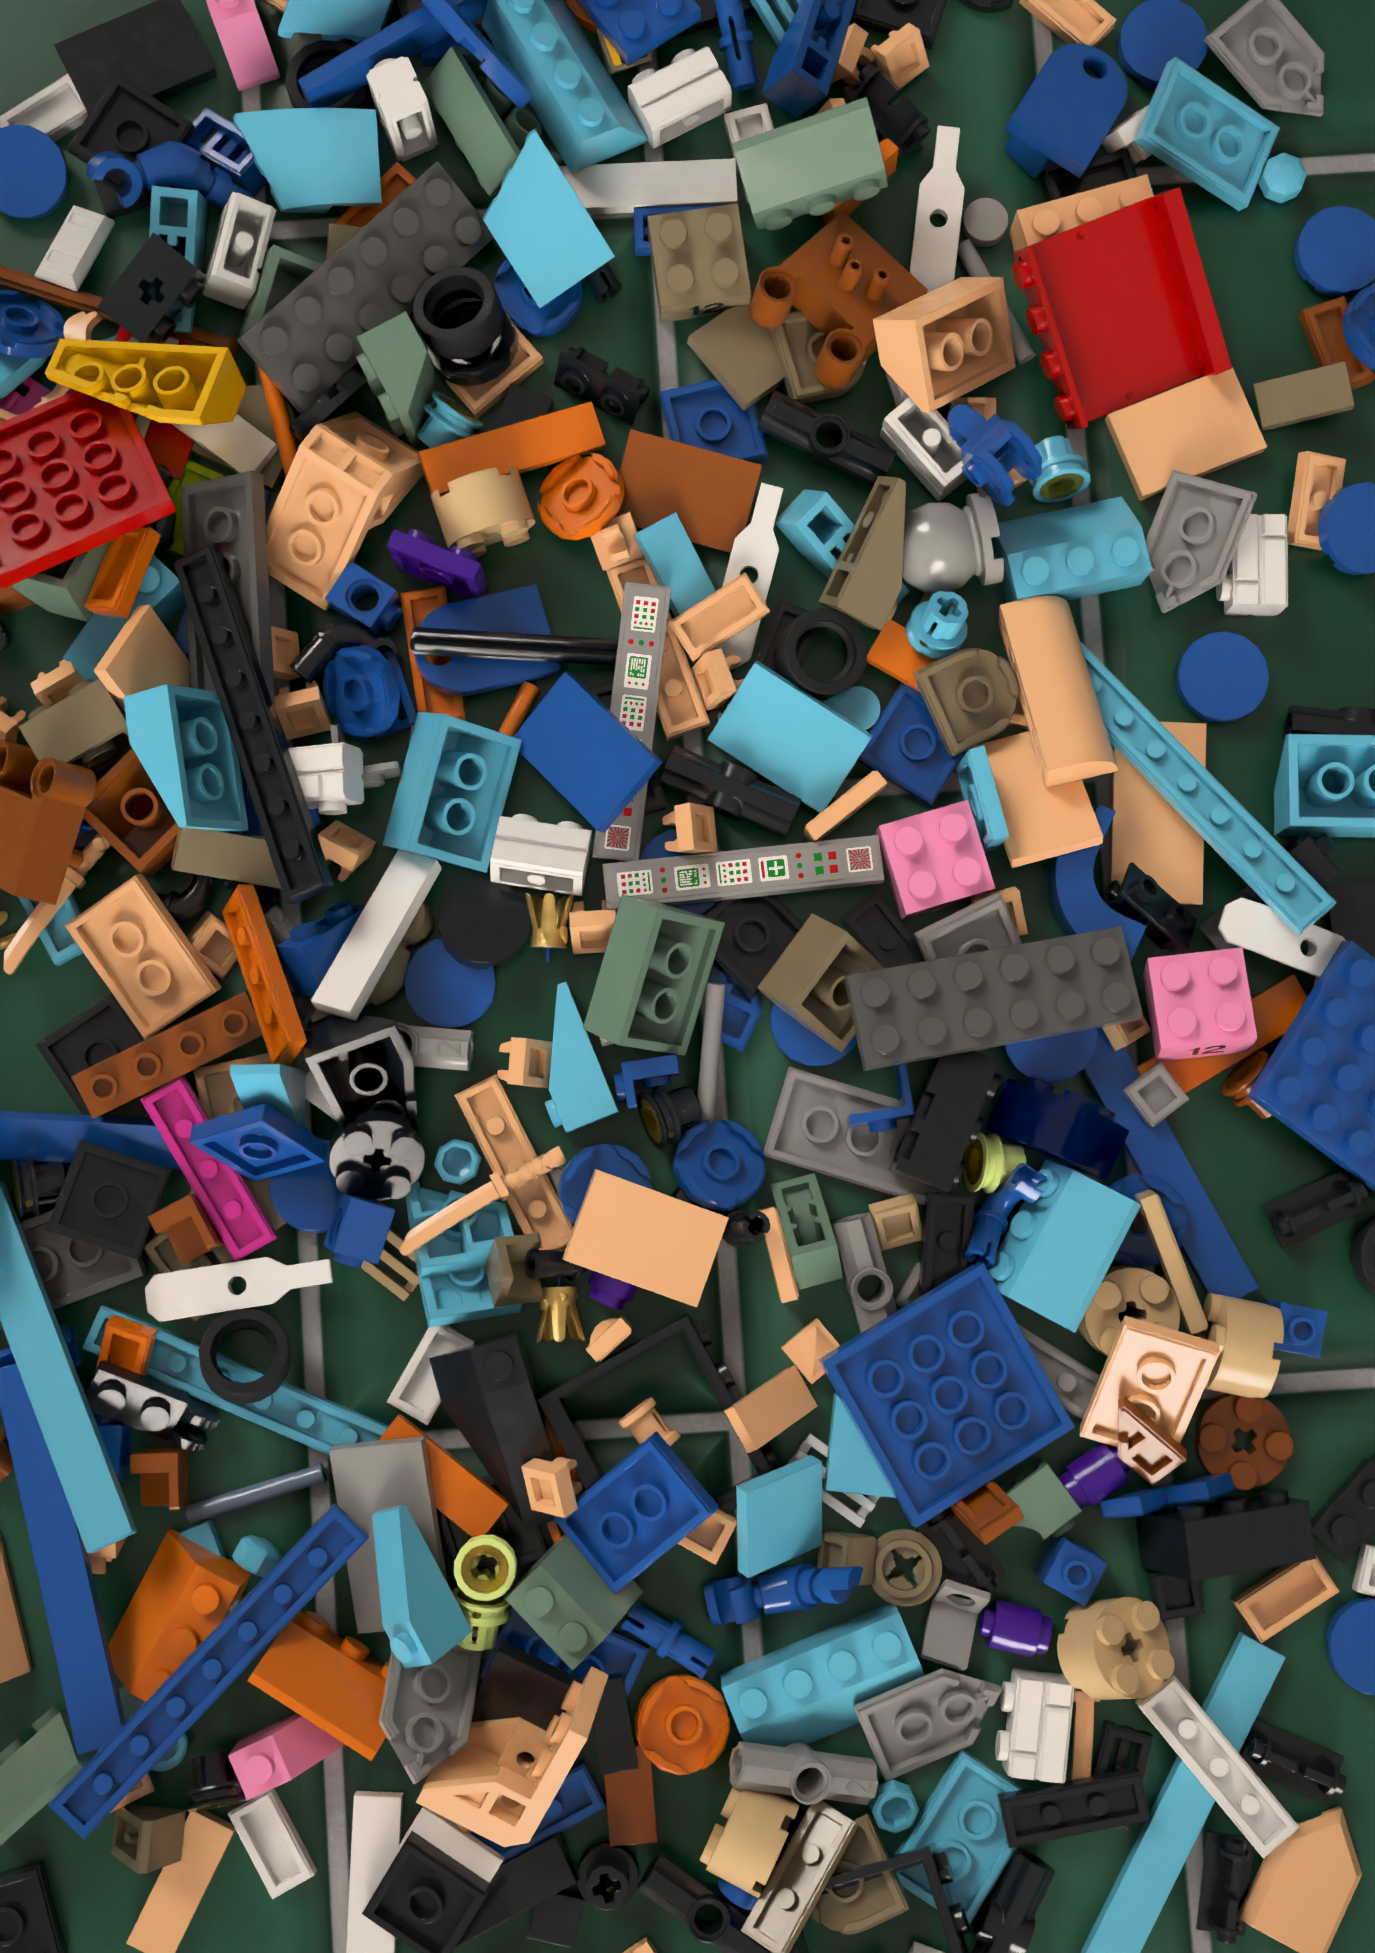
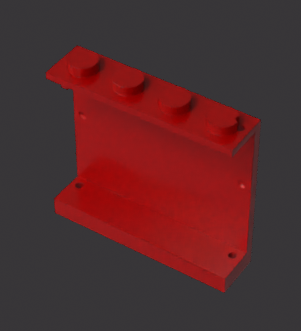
M1180 187L1161 192L1012 252L1015 260L1012 266L1013 278L1017 287L1025 291L1030 307L1026 309L1027 322L1032 333L1039 336L1043 348V353L1040 354L1041 366L1045 376L1049 380H1053L1058 396L1054 398L1055 410L1060 421L1066 423L1068 429H1084L1088 427L1087 422L1200 376L1217 375L1232 369Z

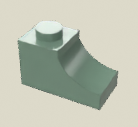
M815 1173L770 1184L798 1290L842 1279L843 1273L837 1242Z
M1038 1458L1000 1487L1019 1505L1024 1519L1014 1526L1033 1529L1044 1540L1050 1535L1053 1538H1057L1069 1531L1076 1523L1074 1517L1082 1511L1049 1465L1041 1458Z

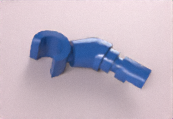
M167 141L137 154V161L132 163L120 153L102 151L92 157L86 169V175L90 179L100 181L112 169L119 168L125 172V186L116 192L119 203L124 208L133 205L137 201L144 184L147 189H152V186H173L179 189L201 190L206 200L221 209L226 205L232 192L240 193L250 198L252 195L250 192L234 184L232 176L219 168H215L213 171L210 170V163L201 158L199 150L181 142Z
M807 1563L784 1566L757 1577L756 1585L753 1584L752 1577L747 1578L743 1574L710 1581L704 1588L710 1621L713 1625H725L736 1621L738 1625L761 1617L760 1608H763L765 1615L812 1610L819 1604L845 1603L850 1596L851 1588L859 1585L863 1568L860 1566L821 1569Z

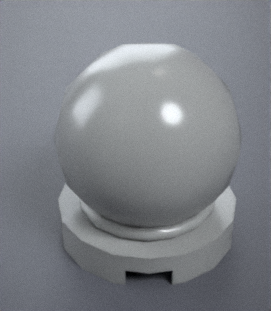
M986 491L967 495L963 509L950 503H927L909 511L904 523L902 577L907 584L924 593H936L938 591L949 592L964 586L973 574L978 576L981 585L1003 581L1004 560L1003 558L994 559L991 539L992 537L1000 536V530L992 499L990 496L986 497Z

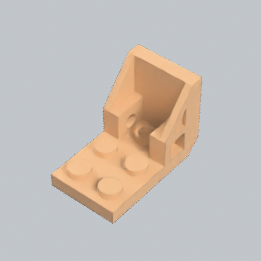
M356 411L315 425L300 444L266 523L268 574L323 610L330 609L331 607L325 600V597L350 561L354 562L367 531L384 523L424 474L418 457L419 451Z
M591 1666L582 1684L573 1681L561 1706V1709L565 1710L566 1713L562 1712L560 1717L554 1715L547 1731L520 1717L472 1722L468 1745L455 1755L450 1756L427 1775L416 1803L503 1847L529 1843L588 1739L609 1675ZM523 1752L530 1753L533 1757H531V1756H529V1755H527V1754H525V1753H523Z

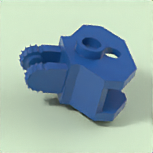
M967 403L956 404L955 407H951V411H948L949 434L952 440H955L956 444L961 448L962 471L974 485L986 491V494L993 501L1009 506L1015 500V496L1012 494L1014 482L1008 475L1012 469L1017 471L1022 477L1036 480L1042 474V457L1029 436L1016 423L1001 420L996 414L987 421L979 412L972 410V406L969 407Z

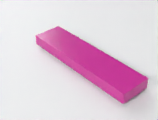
M185 1075L141 1098L142 1104L234 1261L240 1260L275 1240L278 1234L244 1176L189 1143L192 1125L208 1121L210 1118Z

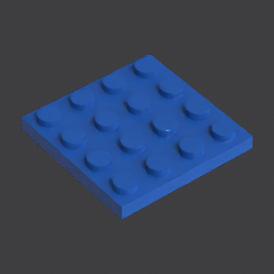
M1342 941L1247 1096L1375 1192V958L1353 941Z
M976 1262L818 1359L910 1524L915 1528L1075 1428L984 1263Z

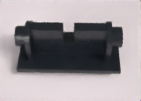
M868 64L858 76L862 83L844 87L841 91L851 102L867 97L874 126L881 134L880 140L883 141L887 138L899 148L898 154L900 156L921 151L923 146L920 142L931 132L930 127L927 125L928 118L907 96L903 97L897 106L894 107L891 103L901 89L881 67L875 68L872 64Z
M581 346L577 350L569 347L566 353L561 351L554 385L586 402L592 401L594 406L604 410L607 414L633 425L639 403L643 404L650 392V388L644 385L645 380L618 367L615 368L610 376L605 374L609 362L591 354Z
M1133 862L1129 863L1123 883L1114 880L1106 887L1104 894L1108 897L1107 903L1132 920L1140 915L1145 916L1139 923L1147 926L1144 934L1154 941L1160 949L1167 948L1169 951H1174L1180 947L1182 950L1187 951L1197 918L1191 914L1187 907L1178 903L1162 889L1154 878L1146 875Z
M1342 1169L1269 1202L1262 1207L1281 1248L1284 1249L1367 1211L1362 1200L1368 1198V1194L1360 1181L1354 1183L1350 1173Z
M949 1507L918 1526L920 1532L937 1546L942 1564L955 1582L989 1593L997 1587L995 1580L1006 1572L987 1544L985 1545Z
M1255 1719L1241 1753V1757L1253 1771L1327 1802L1330 1795L1334 1792L1341 1794L1344 1791L1346 1776L1340 1774V1768L1344 1760L1343 1755Z
M1206 1831L1196 1929L1216 1932V1939L1228 1944L1236 1943V1936L1238 1935L1245 1936L1246 1923L1237 1918V1915L1250 1889L1254 1847L1243 1835Z

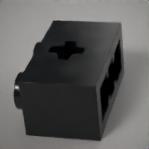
M153 232L97 307L141 343L157 342L158 344H163L174 332L177 323L173 320L184 306L188 309L191 308L201 297L205 286L201 283L207 276ZM152 286L160 289L161 293L165 296L162 302L158 303L152 300L153 298L148 294Z

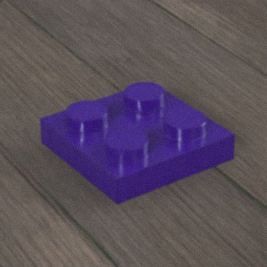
M396 529L393 530L387 547L400 572L437 587L445 586L447 591L467 599L487 595L489 586L481 563L477 562L478 557L456 546H453L451 551L434 545L435 540L432 537L414 529H409L408 534Z

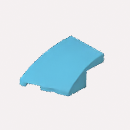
M288 0L279 25L278 35L283 38H291L294 33L322 34V40L327 41L350 39L354 42H362L384 28L394 0Z
M293 108L235 113L233 116L234 125L237 130H241L254 155V162L261 175L267 179L271 187L270 192L281 212L326 214L333 205L378 207L382 204L376 109Z
M533 129L525 138V144L512 169L509 168L502 181V187L498 195L492 200L482 219L536 304L541 308L615 256L538 133Z
M415 1181L411 1185L410 1192L405 1196L410 1230L467 1194L453 1190L445 1194L422 1188L420 1183ZM496 1201L492 1202L414 1251L417 1275L429 1328L519 1313L521 1311L522 1303L494 1307L484 1267L494 1238L514 1236L506 1204Z

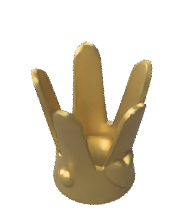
M526 893L533 928L532 935L530 936V947L546 949L545 960L549 962L550 949H566L568 941V927L566 924L574 895H570L568 899L565 896L561 897L558 900L555 911V897L553 894L547 893L543 901L540 896L536 895L532 901L530 894Z
M556 1277L557 1287L542 1288L543 1294L540 1299L542 1315L536 1343L541 1341L543 1331L545 1342H550L553 1338L557 1342L563 1341L566 1324L572 1340L578 1341L580 1339L585 1341L576 1307V1300L578 1299L577 1286L561 1287V1277Z

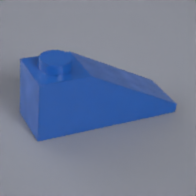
M802 0L772 58L761 94L794 118L799 117L828 95L856 0Z

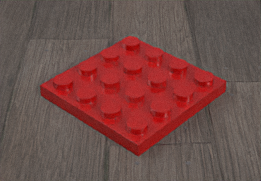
M75 390L0 423V586L2 589L177 511L135 419L129 410Z

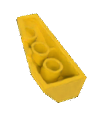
M60 338L45 371L48 380L160 423L209 425L233 422L247 388L228 347Z

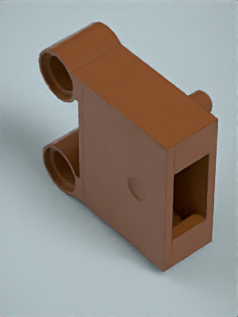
M842 211L781 265L763 270L751 297L749 312L757 324L767 328H776V326L785 322L792 306L797 311H802L807 316L806 319L826 335L824 344L815 362L814 371L816 378L828 388L841 389L849 385L858 367L878 350L873 319L927 294L928 289Z
M0 739V889L14 896L56 905L68 866L77 868L84 861L83 852L75 849L74 845L86 807L92 801L96 790V777L92 770L50 757H44L38 761L31 747Z

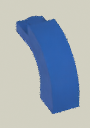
M1098 804L1093 810L1104 839L1116 811ZM1101 844L1050 858L1047 878L1049 900L1053 914L1064 934L1069 936L1122 926L1131 962L1147 926L1117 913L1099 895L1094 882L1093 869Z

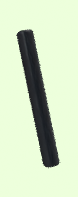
M424 627L413 628L410 636V648L414 654L615 666L618 639Z

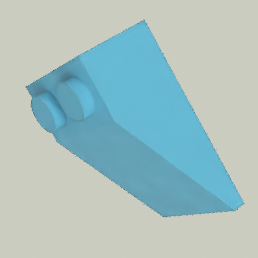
M165 684L124 696L129 743L179 828L229 832L249 831L239 759L217 693Z

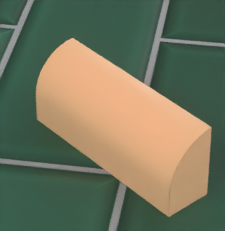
M1044 595L1001 604L998 626L1009 664L1013 668L1019 682V698L1045 788L1118 771L1069 603L1064 598L1058 596Z

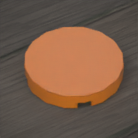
M590 453L592 457L587 456L584 458L578 454L567 458L554 467L542 483L539 491L542 494L541 505L537 502V512L544 525L561 539L580 540L593 536L605 528L619 512L624 498V480L614 464L600 454Z
M689 1674L669 1675L654 1683L641 1698L635 1715L636 1739L643 1754L659 1769L675 1775L690 1774L712 1765L725 1749L730 1733V1717H728L726 1703L721 1693L706 1680Z

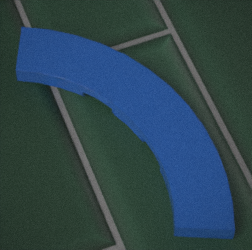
M421 0L457 43L460 42L480 60L482 64L479 67L518 107L523 108L533 98L522 76L480 33L453 0Z

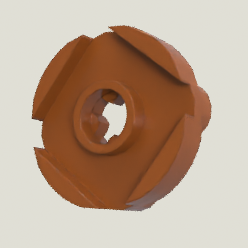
M1228 1393L1222 1394L1211 1400L1201 1410L1195 1426L1197 1430L1194 1448L1200 1464L1210 1475L1231 1473L1234 1487L1241 1490L1260 1487L1272 1481L1283 1470L1287 1459L1291 1456L1294 1449L1287 1421L1278 1408L1264 1398H1247ZM1238 1428L1244 1433L1251 1430L1253 1434L1250 1440L1252 1446L1247 1451L1242 1448L1234 1451L1231 1446L1236 1441L1232 1433Z

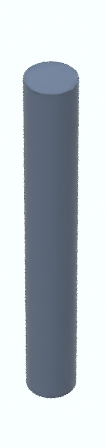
M321 1463L185 1506L188 1522L192 1524L326 1482V1472Z

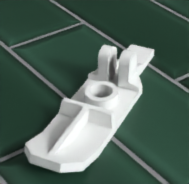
M937 127L933 167L919 185L909 273L928 289L927 293L954 281L965 191L956 171L960 128ZM933 214H941L944 216L946 224L942 227H935L931 224L930 217Z
M761 483L751 523L734 540L723 586L739 577L744 569L752 568L758 574V578L753 585L766 603L779 553L773 528L783 488ZM761 619L713 650L722 648L725 658L732 655L739 656L741 662L737 667L749 661L753 653Z
M1242 897L1225 905L1218 926L1226 943L1251 950L1313 975L1316 978H1320L1340 943L1346 941L1343 936L1316 925H1311L1300 936H1297L1269 906ZM1303 940L1308 944L1306 955H1303L1300 948Z
M263 1257L156 1274L145 1287L147 1312L159 1322L274 1304L291 1289L333 1283L331 1261L326 1259L286 1265L272 1258ZM238 1276L246 1281V1289L240 1295L235 1294L231 1289L233 1279Z

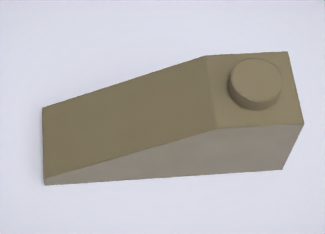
M878 476L818 601L830 609H837L850 616L861 626L881 631L884 624L893 617L897 609L896 599L902 589L906 482L897 477Z

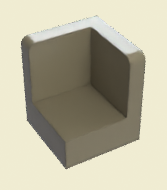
M538 1233L494 1238L484 1266L494 1307L540 1301L543 1294L540 1279L529 1278L525 1269L527 1252L539 1250L541 1246V1239Z

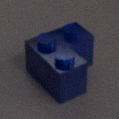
M1029 1077L1026 1084L1008 1078L987 1130L1011 1143L1047 1155L1071 1169L1109 1182L1130 1131L1113 1121L1116 1113L1099 1105L1092 1104V1099L1069 1089H1065L1062 1096L1053 1093L1054 1086L1033 1077Z

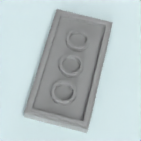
M788 1067L763 1150L765 1157L897 1197L913 1193L916 1202L925 1205L926 1192H938L888 1170L909 1119L896 1120L897 1129L870 1133L868 1125L848 1128L847 1117L849 1115L901 1107L900 1100Z
M425 1436L333 1445L329 1450L337 1505L369 1535L366 1542L346 1562L358 1634L385 1631L382 1626L372 1515L378 1510L406 1504L447 1582Z

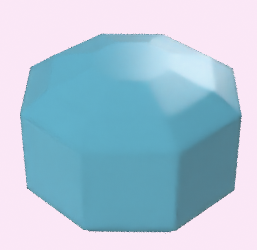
M1281 153L1267 160L1258 184L1265 198L1283 203L1297 197L1302 189L1307 172L1300 158Z
M453 1139L439 1147L434 1166L443 1181L463 1185L478 1176L482 1157L473 1143Z
M253 1535L244 1536L232 1555L233 1560L240 1567L261 1577H264L283 1557L280 1550L271 1542Z
M894 1779L878 1785L875 1799L872 1798L869 1801L878 1828L894 1834L911 1828L919 1812L910 1786Z

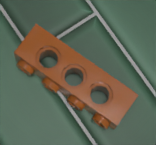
M246 990L73 1075L71 1078L92 1118L103 1115L262 1036L263 1034L249 992Z

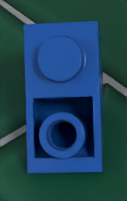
M341 901L325 909V917L316 922H307L293 928L289 932L291 937L275 946L296 996H314L366 905H351L350 901Z

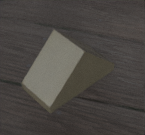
M130 1803L117 1809L115 1812L111 1854L137 1874L149 1873L181 1861L185 1810Z

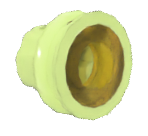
M979 1132L973 1144L968 1142L964 1154L965 1166L963 1174L967 1189L971 1192L982 1189L987 1194L993 1193L998 1185L1008 1181L1016 1166L1020 1163L1026 1164L1024 1148L1020 1145L1002 1144L1000 1137L995 1133L985 1136Z
M481 1534L469 1539L461 1547L454 1561V1576L458 1587L465 1595L475 1600L490 1601L501 1597L510 1589L517 1574V1558L513 1548L506 1540L496 1535ZM480 1555L495 1558L497 1561L495 1566L496 1573L491 1574L487 1568L479 1571L476 1566L481 1559Z
M454 1588L452 1593L472 1629V1632L457 1645L472 1651L493 1649L497 1644L499 1625L509 1620V1612L506 1608L510 1604L505 1600L507 1593L505 1592L501 1597L490 1601H480L465 1595L460 1588ZM472 1637H477L476 1641H472Z

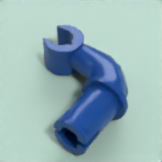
M1020 1163L1012 1171L1008 1181L988 1195L979 1211L973 1214V1232L968 1249L965 1252V1259L968 1262L974 1261L977 1254L975 1263H984L986 1268H990L995 1264L1001 1235L1005 1234L1008 1230L1009 1223L1007 1218L1021 1199L1030 1204L1035 1202L1043 1193L1036 1188V1185L1047 1178V1176L1025 1163Z

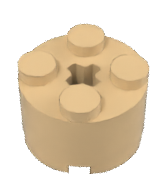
M508 466L509 475L501 476L498 467L473 472L447 483L450 492L440 497L438 489L431 494V500L449 551H451L453 546H456L480 557L487 553L485 546L503 541L505 547H510L530 539L528 530L535 524V519L517 467Z
M1113 1265L1109 1267L1078 1327L1080 1334L1090 1346L1108 1357L1122 1323V1320L1119 1319V1312L1126 1311V1303L1128 1306L1135 1308V1315L1131 1316L1132 1318L1178 1331L1180 1325V1308L1173 1290L1162 1277L1141 1268Z
M1208 1293L1204 1301L1203 1312L1209 1326H1207V1330L1193 1334V1336L1219 1343L1220 1353L1204 1389L1247 1398L1263 1399L1267 1397L1275 1383L1281 1361L1272 1358L1274 1342L1283 1344L1284 1324L1280 1309L1264 1303Z
M1133 1597L1089 1600L1086 1606L1078 1603L1066 1614L1064 1620H1069L1064 1634H1059L1057 1641L1059 1663L1067 1681L1075 1689H1081L1089 1696L1087 1697L1094 1700L1140 1699L1154 1693L1164 1680L1172 1676L1175 1663L1170 1653L1168 1635L1160 1619L1159 1610L1152 1602L1142 1601Z
M732 1787L720 1814L728 1818L725 1827L718 1823L715 1824L700 1858L701 1862L707 1864L706 1871L759 1898L763 1885H766L789 1834L786 1832L792 1819H795L800 1804L781 1794Z

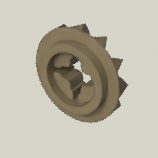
M900 1528L884 1533L876 1540L874 1581L871 1584L874 1591L888 1603L901 1607L915 1606L928 1600L937 1590L942 1577L943 1564L937 1546L922 1532ZM893 1549L905 1559L916 1558L919 1555L922 1557L913 1568L916 1585L905 1574L894 1575L890 1579L888 1578V1575L892 1573L897 1565L896 1554Z

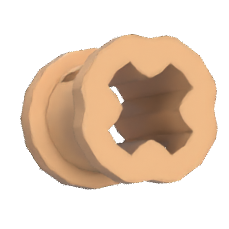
M652 1397L640 1403L618 1421L622 1428L629 1429L639 1444H642L656 1431L669 1446L681 1436L677 1430H670L654 1408L656 1402Z

